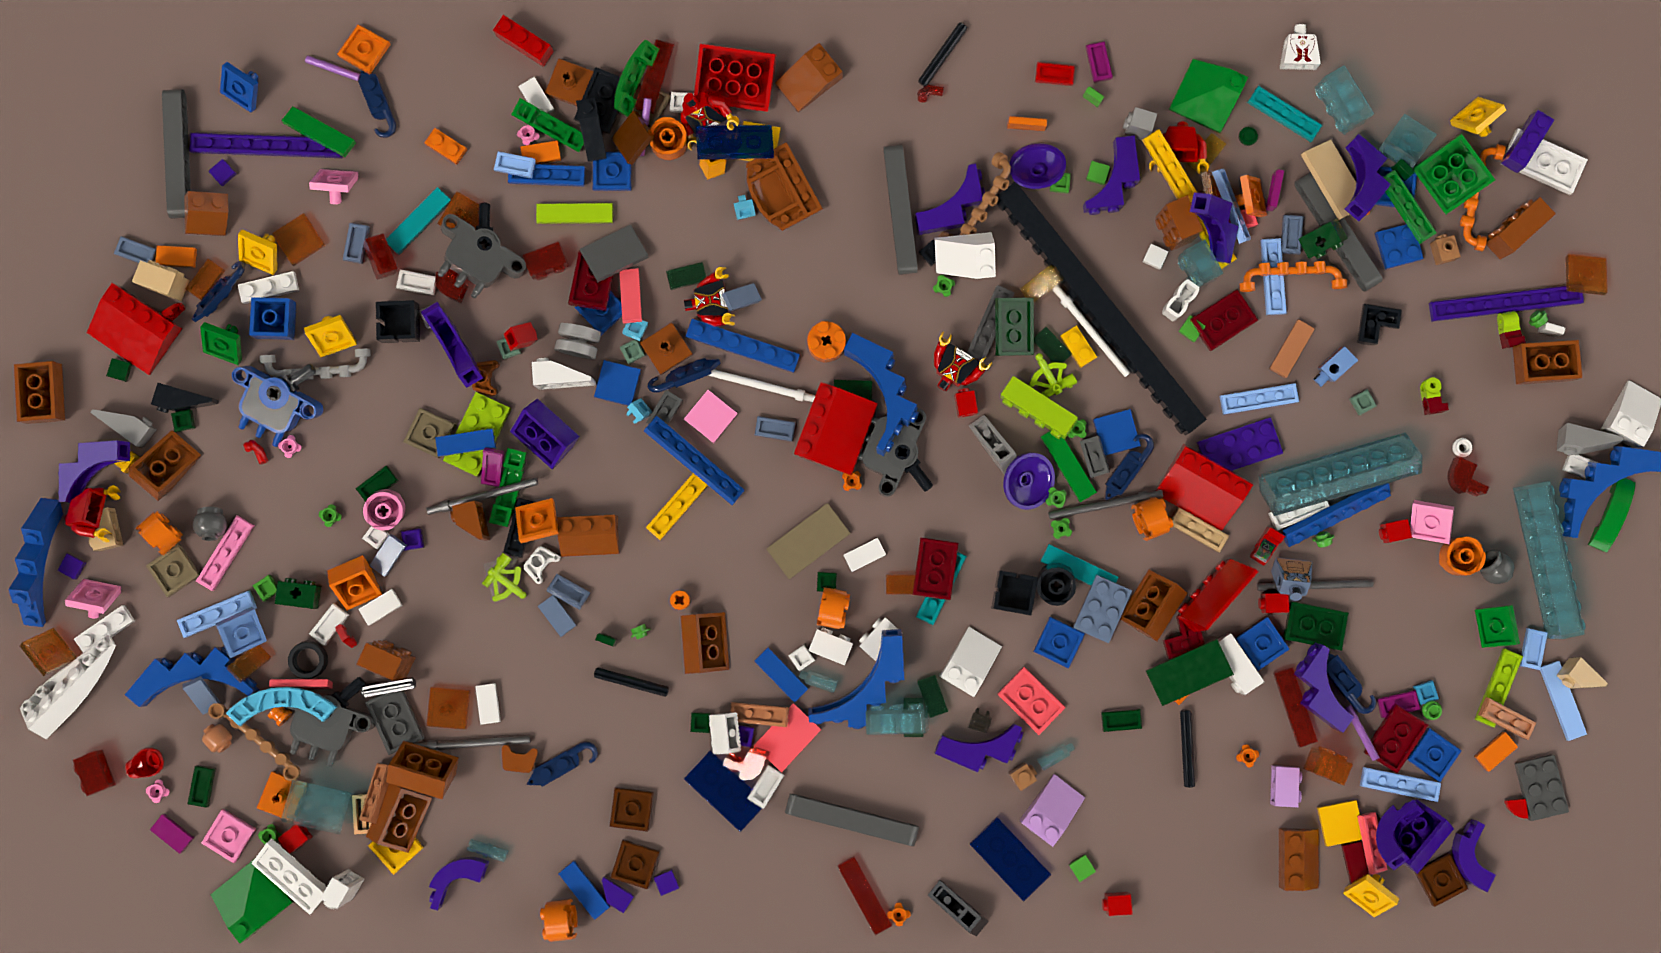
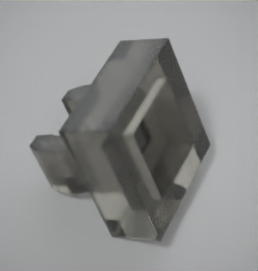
M977 708L969 720L968 728L987 733L992 720L989 717L990 712L987 711L985 716L979 714L980 708Z

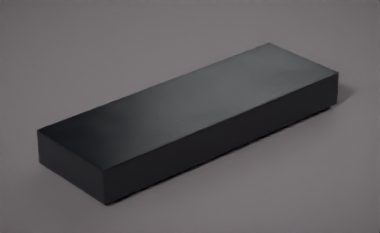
M518 498L516 507L535 503V501ZM515 510L503 553L523 558L527 542L521 543L519 541Z

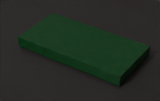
M1217 639L1146 670L1162 706L1234 675Z

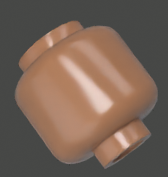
M211 724L203 731L205 734L202 737V742L211 752L221 753L232 744V735L223 724L216 726Z

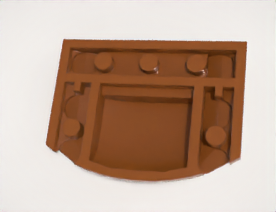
M787 142L746 163V168H748L747 184L755 205L761 214L770 223L779 227L780 230L784 231L823 210Z

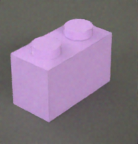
M1271 765V805L1298 807L1302 799L1301 791H1299V783L1302 782L1300 768Z

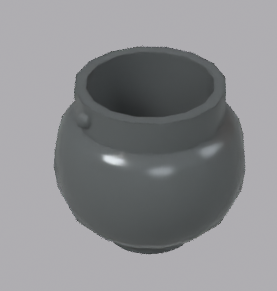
M218 507L199 508L193 520L194 532L202 537L204 541L218 540V537L222 536L227 528V520L223 515V510Z
M1495 549L1485 552L1486 560L1480 570L1484 579L1493 584L1506 583L1511 580L1515 569L1512 559L1507 554Z

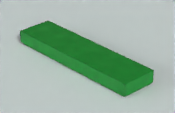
M293 106L281 120L284 125L343 157H346L356 144L354 139Z
M1396 170L1385 175L1383 178L1391 184L1385 193L1419 244L1435 235L1437 232Z
M1049 431L1040 438L1079 503L1097 493L1065 439L1062 437L1057 439Z

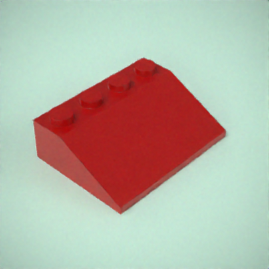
M700 44L694 96L706 92L711 96L724 99L729 107L768 112L777 54Z
M111 283L100 299L87 334L150 375L183 328L165 318L161 313L121 286Z
M820 382L794 454L852 476L878 403Z
M1183 444L1155 491L1162 490L1163 499L1222 531L1245 500L1253 484Z
M1232 559L1221 560L1215 567L1216 572L1213 575L1209 574L1203 580L1204 585L1200 590L1197 588L1190 595L1192 599L1180 606L1177 610L1179 614L1176 618L1178 617L1193 632L1208 630L1259 571Z

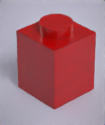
M531 322L510 327L504 333L510 351L531 346L538 340L536 330Z
M969 388L958 390V393L954 395L958 418L977 415L978 408L975 391H970Z
M1408 519L1380 524L1379 536L1384 543L1412 538Z
M1281 593L1261 594V598L1258 599L1259 609H1261L1262 613L1289 612V595Z
M299 822L277 839L280 841L281 847L290 854L313 838V835L303 822Z
M1129 892L1105 893V899H1102L1103 911H1106L1108 916L1132 915L1131 894Z

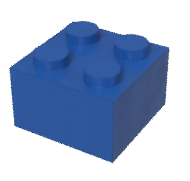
M251 297L249 336L256 339L295 340V301L290 298Z

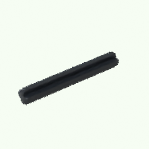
M959 22L919 78L918 83L926 87L966 32L967 26Z
M596 668L594 672L595 678L666 697L669 692L668 686L606 669Z
M1190 710L1180 711L1183 779L1184 786L1192 788L1195 787L1192 714Z

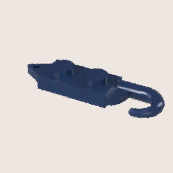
M361 70L358 83L371 115L377 120L386 119L389 125L387 132L382 133L377 128L374 131L379 137H390L396 130V122L376 74L364 73Z
M243 261L234 263L231 268H237V270L231 276H225L223 279L220 278L196 305L197 309L192 317L194 322H197L204 316L208 317L210 313L215 312L218 304L229 296L232 286L245 271V263Z
M706 358L696 360L693 363L670 371L666 376V382L653 386L658 377L652 378L648 382L647 388L651 392L658 393L675 386L677 388L712 374L711 371L721 364L720 360H706Z
M1139 434L1133 439L1135 442L1138 439L1146 440L1147 447L1142 454L1130 451L1125 455L1105 483V500L1122 495L1142 468L1144 462L1154 449V442L1149 435Z
M1329 653L1327 658L1328 677L1356 711L1362 714L1372 712L1376 707L1374 695H1370L1371 705L1363 707L1357 700L1362 693V685L1338 655Z
M591 742L577 744L535 768L527 785H541L543 787L575 769L580 762L578 753L584 749L592 751L593 756L589 763H593L598 755L596 746Z

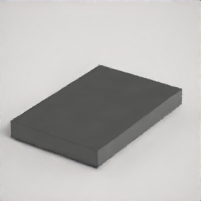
M631 224L580 249L597 283L648 258V254Z
M404 690L382 694L365 702L388 755L397 752L403 741L416 743L425 739Z

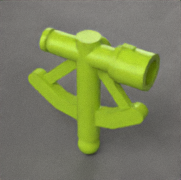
M1036 354L1035 358L1040 368L1033 374L1029 386L1034 387L1038 385L1049 388L1041 393L1048 398L1053 394L1058 395L1062 393V389L1066 387L1072 388L1073 385L1078 383L1072 373L1063 379L1061 378L1063 369L1067 367L1066 363L1052 362L1047 364L1042 354ZM1059 368L1057 381L1050 369ZM1044 373L1049 384L1038 382L1039 376Z
M502 553L496 559L497 564L494 568L491 567L487 571L488 575L482 584L488 588L493 582L495 596L492 597V600L494 602L507 598L512 592L521 599L526 598V592L517 586L520 581L521 568L516 566L514 570H505L504 568L507 567L512 559ZM502 574H514L513 581L511 582ZM497 581L507 588L503 593L499 594Z

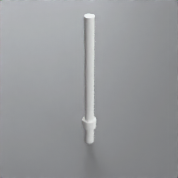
M1059 285L1055 286L1052 290L1061 299V304L1070 310L1123 376L1126 377L1131 372L1075 306L1071 296H1067Z
M715 369L711 371L712 374L708 375L794 397L795 400L802 402L803 400L813 402L815 395L805 393V390H793Z

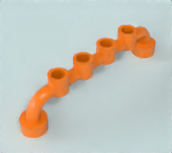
M1497 144L1496 147L1484 149L1480 153L1479 158L1485 166L1486 158L1489 155H1493V159L1502 160L1506 146ZM1478 192L1464 202L1463 208L1468 210L1467 215H1462L1460 226L1464 227L1463 236L1465 241L1473 245L1474 250L1484 251L1487 237L1478 235L1477 238H1474L1471 235L1475 220V210L1478 205Z
M1325 261L1314 262V266H1307V262H1297L1295 267H1289L1288 262L1277 263V267H1270V263L1258 264L1259 268L1247 271L1244 275L1243 283L1239 284L1240 292L1255 291V282H1251V278L1256 275L1284 276L1289 274L1319 275L1331 273L1335 277V280L1331 281L1332 289L1348 287L1347 279H1343L1340 270L1334 266H1326Z

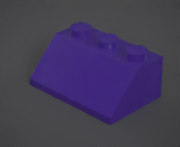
M539 399L534 400L522 410L510 431L551 469L556 467L580 437Z
M1416 799L1415 801L1421 806L1424 813L1405 826L1401 833L1400 843L1410 858L1404 865L1418 874L1454 828L1445 818Z

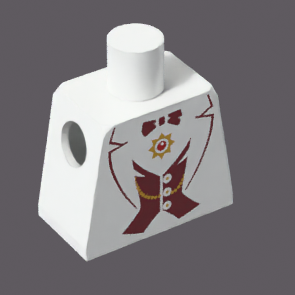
M1304 24L1295 25L1294 34H1289L1284 41L1280 69L1316 70L1321 64L1316 35L1306 34V25Z

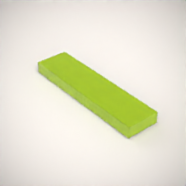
M536 204V223H613V204Z
M1502 649L1474 720L1495 728L1496 724L1479 716L1478 713L1485 698H1490L1504 705L1523 656L1510 650Z

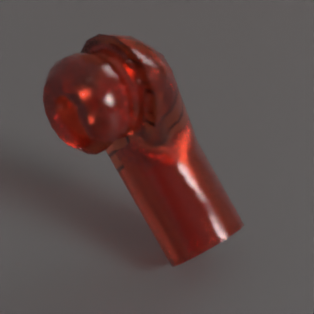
M926 85L918 91L917 100L925 103L930 95L942 97L944 87Z

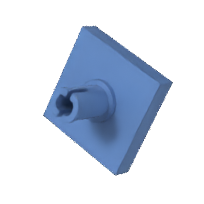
M253 607L215 623L230 658L267 641Z

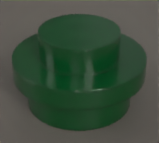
M1244 127L1239 132V141L1245 146H1251L1257 141L1258 133L1252 127Z

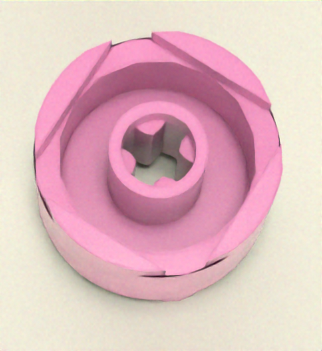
M382 489L373 493L363 507L365 520L377 530L392 529L402 520L405 514L403 498L399 493L389 489ZM383 506L389 509L386 514H384L383 510H380Z

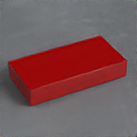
M1037 62L1035 82L1073 86L1075 66Z

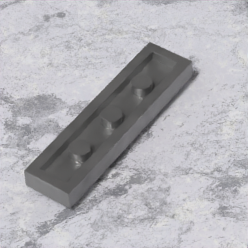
M996 286L967 351L968 355L978 361L987 356L996 336L995 298H1012L1014 292L1001 286Z

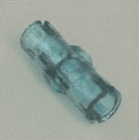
M472 838L469 841L467 851L481 854L483 858L490 857L505 862L508 850L492 846V843L488 842L485 844Z

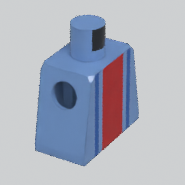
M1345 346L1339 347L1317 368L1320 373L1313 380L1320 387L1328 380L1335 382L1358 359ZM1330 366H1334L1335 370L1333 373L1329 370Z

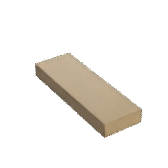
M1179 507L1171 518L1174 528L1220 553L1229 535Z

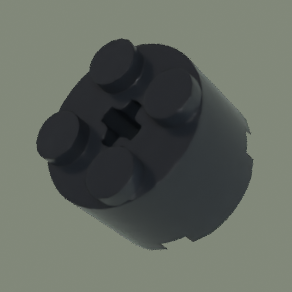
M1051 563L1042 567L1037 576V592L1039 596L1050 605H1064L1074 596L1076 591L1074 573L1070 567L1061 563ZM1055 581L1059 582L1058 587H1054Z

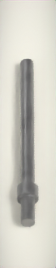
M532 478L453 501L445 500L438 505L427 507L426 510L428 515L438 512L452 511L453 505L470 501H482L538 485L537 478Z
M1162 490L1148 493L1143 491L1138 492V495L1048 512L1049 519H1055L1132 504L1152 497L1162 498L1163 492Z
M1373 580L1312 581L1309 589L1373 587ZM1272 581V583H1257V591L1278 592L1275 581Z
M515 736L440 742L438 740H429L428 742L413 744L438 751V749L531 743V737Z

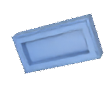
M498 151L494 171L532 178L536 160Z
M1526 628L1521 652L1523 658L1519 666L1541 670L1548 632Z

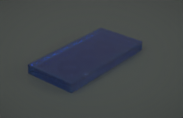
M733 125V130H729L727 126H696L697 159L774 158L772 125Z
M711 750L684 778L739 832L762 809L747 799L752 788L716 754H713Z
M998 817L969 843L1023 902L1052 875Z

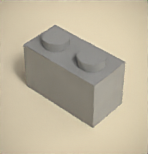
M1135 107L1133 112H1129L1125 118L1123 129L1126 130L1124 135H1135V139L1142 141V139L1152 133L1157 113Z

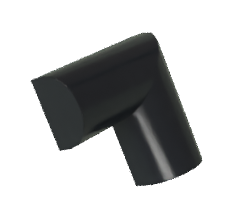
M1363 304L1357 343L1377 345L1380 326L1399 329L1402 310Z

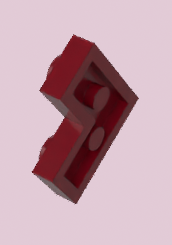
M1177 617L1181 636L1163 640L1167 659L1174 658L1205 644L1202 632H1193Z

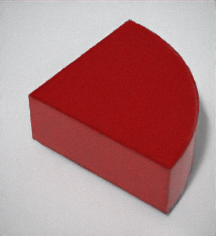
M176 303L166 308L161 314L169 320H174L186 307L182 303Z
M339 624L335 627L343 643L350 648L357 645L355 638L348 635L345 626Z
M1526 799L1504 800L1507 809L1512 814L1528 819Z

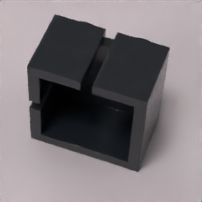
M416 301L376 302V319L380 321L376 323V340L381 343H399V340L402 342H420L419 304Z
M999 570L995 583V588H998V592H994L991 609L1032 616L1038 577L1019 574L1018 578H1015L1017 573Z

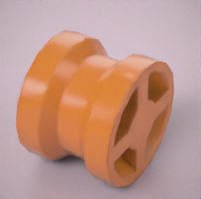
M676 591L671 595L670 603L675 609L683 610L689 606L690 596L685 591Z
M275 707L269 712L268 717L274 719L280 727L291 717L293 712L284 707Z

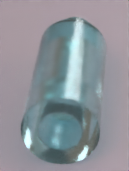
M801 670L799 678L804 679L806 684L830 693H834L838 683L836 679L811 670L809 672Z
M1072 743L1066 746L1061 744L1037 758V761L1042 770L1045 771L1069 757V752L1075 750Z

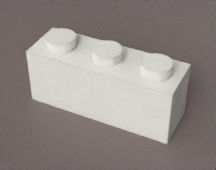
M1226 633L1217 639L1234 675L1230 676V679L1233 682L1231 686L1236 693L1240 692V694L1246 695L1264 682L1231 633Z
M348 869L331 879L320 899L324 901V905L327 907L338 909L353 900L365 879Z

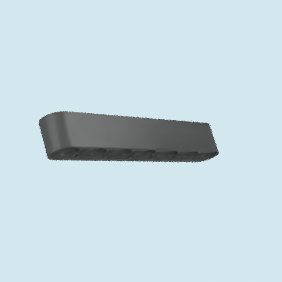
M184 89L163 90L162 112L167 213L170 219L185 218L184 196L188 191H191L187 97Z
M903 145L884 146L883 151L898 275L918 273Z
M1311 172L1294 182L1296 190L1320 227L1337 218ZM1342 218L1339 222L1348 239L1342 241L1344 245L1335 250L1360 289L1366 292L1381 283L1382 277L1346 220Z
M791 793L789 794L785 813L792 816L909 846H915L919 826Z

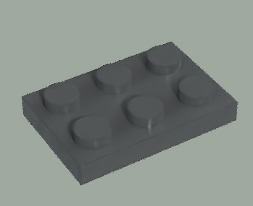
M1551 754L1514 763L1522 796L1526 799L1528 819L1530 821L1569 812L1555 755Z

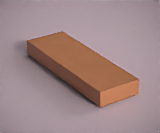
M1298 319L1269 369L1287 378L1315 328Z
M1485 698L1478 713L1479 716L1526 740H1529L1536 725V722L1490 698Z
M731 702L730 713L736 712L738 714L737 721L739 723L788 727L789 707Z
M376 764L359 820L376 824L389 784L386 782L389 765Z

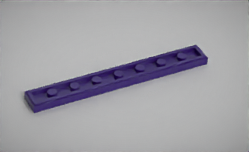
M190 134L189 152L342 158L341 155L308 137Z
M1578 284L1430 302L1429 309L1431 322L1493 315L1510 311L1518 312L1584 303L1582 285Z

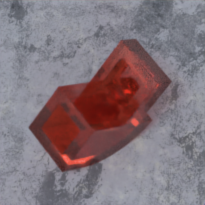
M449 269L443 277H439L438 272H436L435 282L439 291L447 298L462 303L469 286L463 283L459 288L455 287L454 284L458 273L452 269Z
M1462 457L1453 458L1447 473V479L1450 487L1456 493H1466L1467 490V493L1478 496L1486 494L1489 489L1488 486L1472 479L1477 464Z
M751 746L747 751L746 758L729 753L724 760L723 766H726L730 771L741 772L740 780H751L757 777L763 770L770 752Z

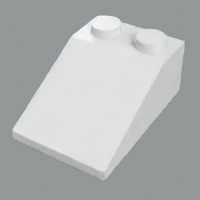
M992 232L934 238L936 273L975 279L996 277L995 243Z
M538 358L537 362H532L533 385L539 390L596 385V381L592 377L556 362L549 361L548 358Z
M1628 380L1600 430L1622 436V442L1631 448L1644 447L1653 432L1661 406V398Z
M968 627L939 676L974 697L1002 646Z

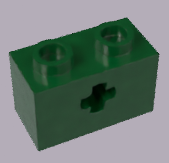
M1336 218L1298 240L1308 259L1314 256L1318 259L1327 254V249L1332 248L1335 250L1343 246L1342 241L1348 239Z
M292 578L278 581L274 604L318 609L322 586L315 585V581L304 580L303 584L296 583L297 579ZM296 591H301V595H296Z

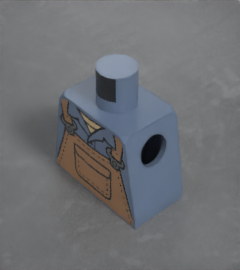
M1275 558L1271 573L1278 592L1290 595V599L1293 601H1298L1302 596H1306L1311 584L1312 561Z

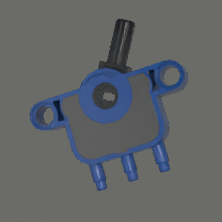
M308 364L292 376L289 374L272 378L252 366L235 368L232 371L233 381L246 388L239 403L242 418L238 427L242 430L245 429L250 419L259 424L255 436L261 438L267 428L276 433L272 445L278 447L285 432L293 430L300 417L308 420L321 416L324 410L323 405L306 394L297 392L300 389L298 385L314 375L316 368L312 364ZM242 371L246 373V379L242 377ZM310 405L314 409V414H311L309 411Z

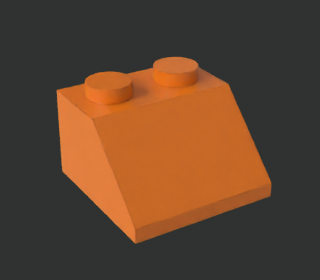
M363 555L327 570L329 586L346 610L382 595L373 570Z

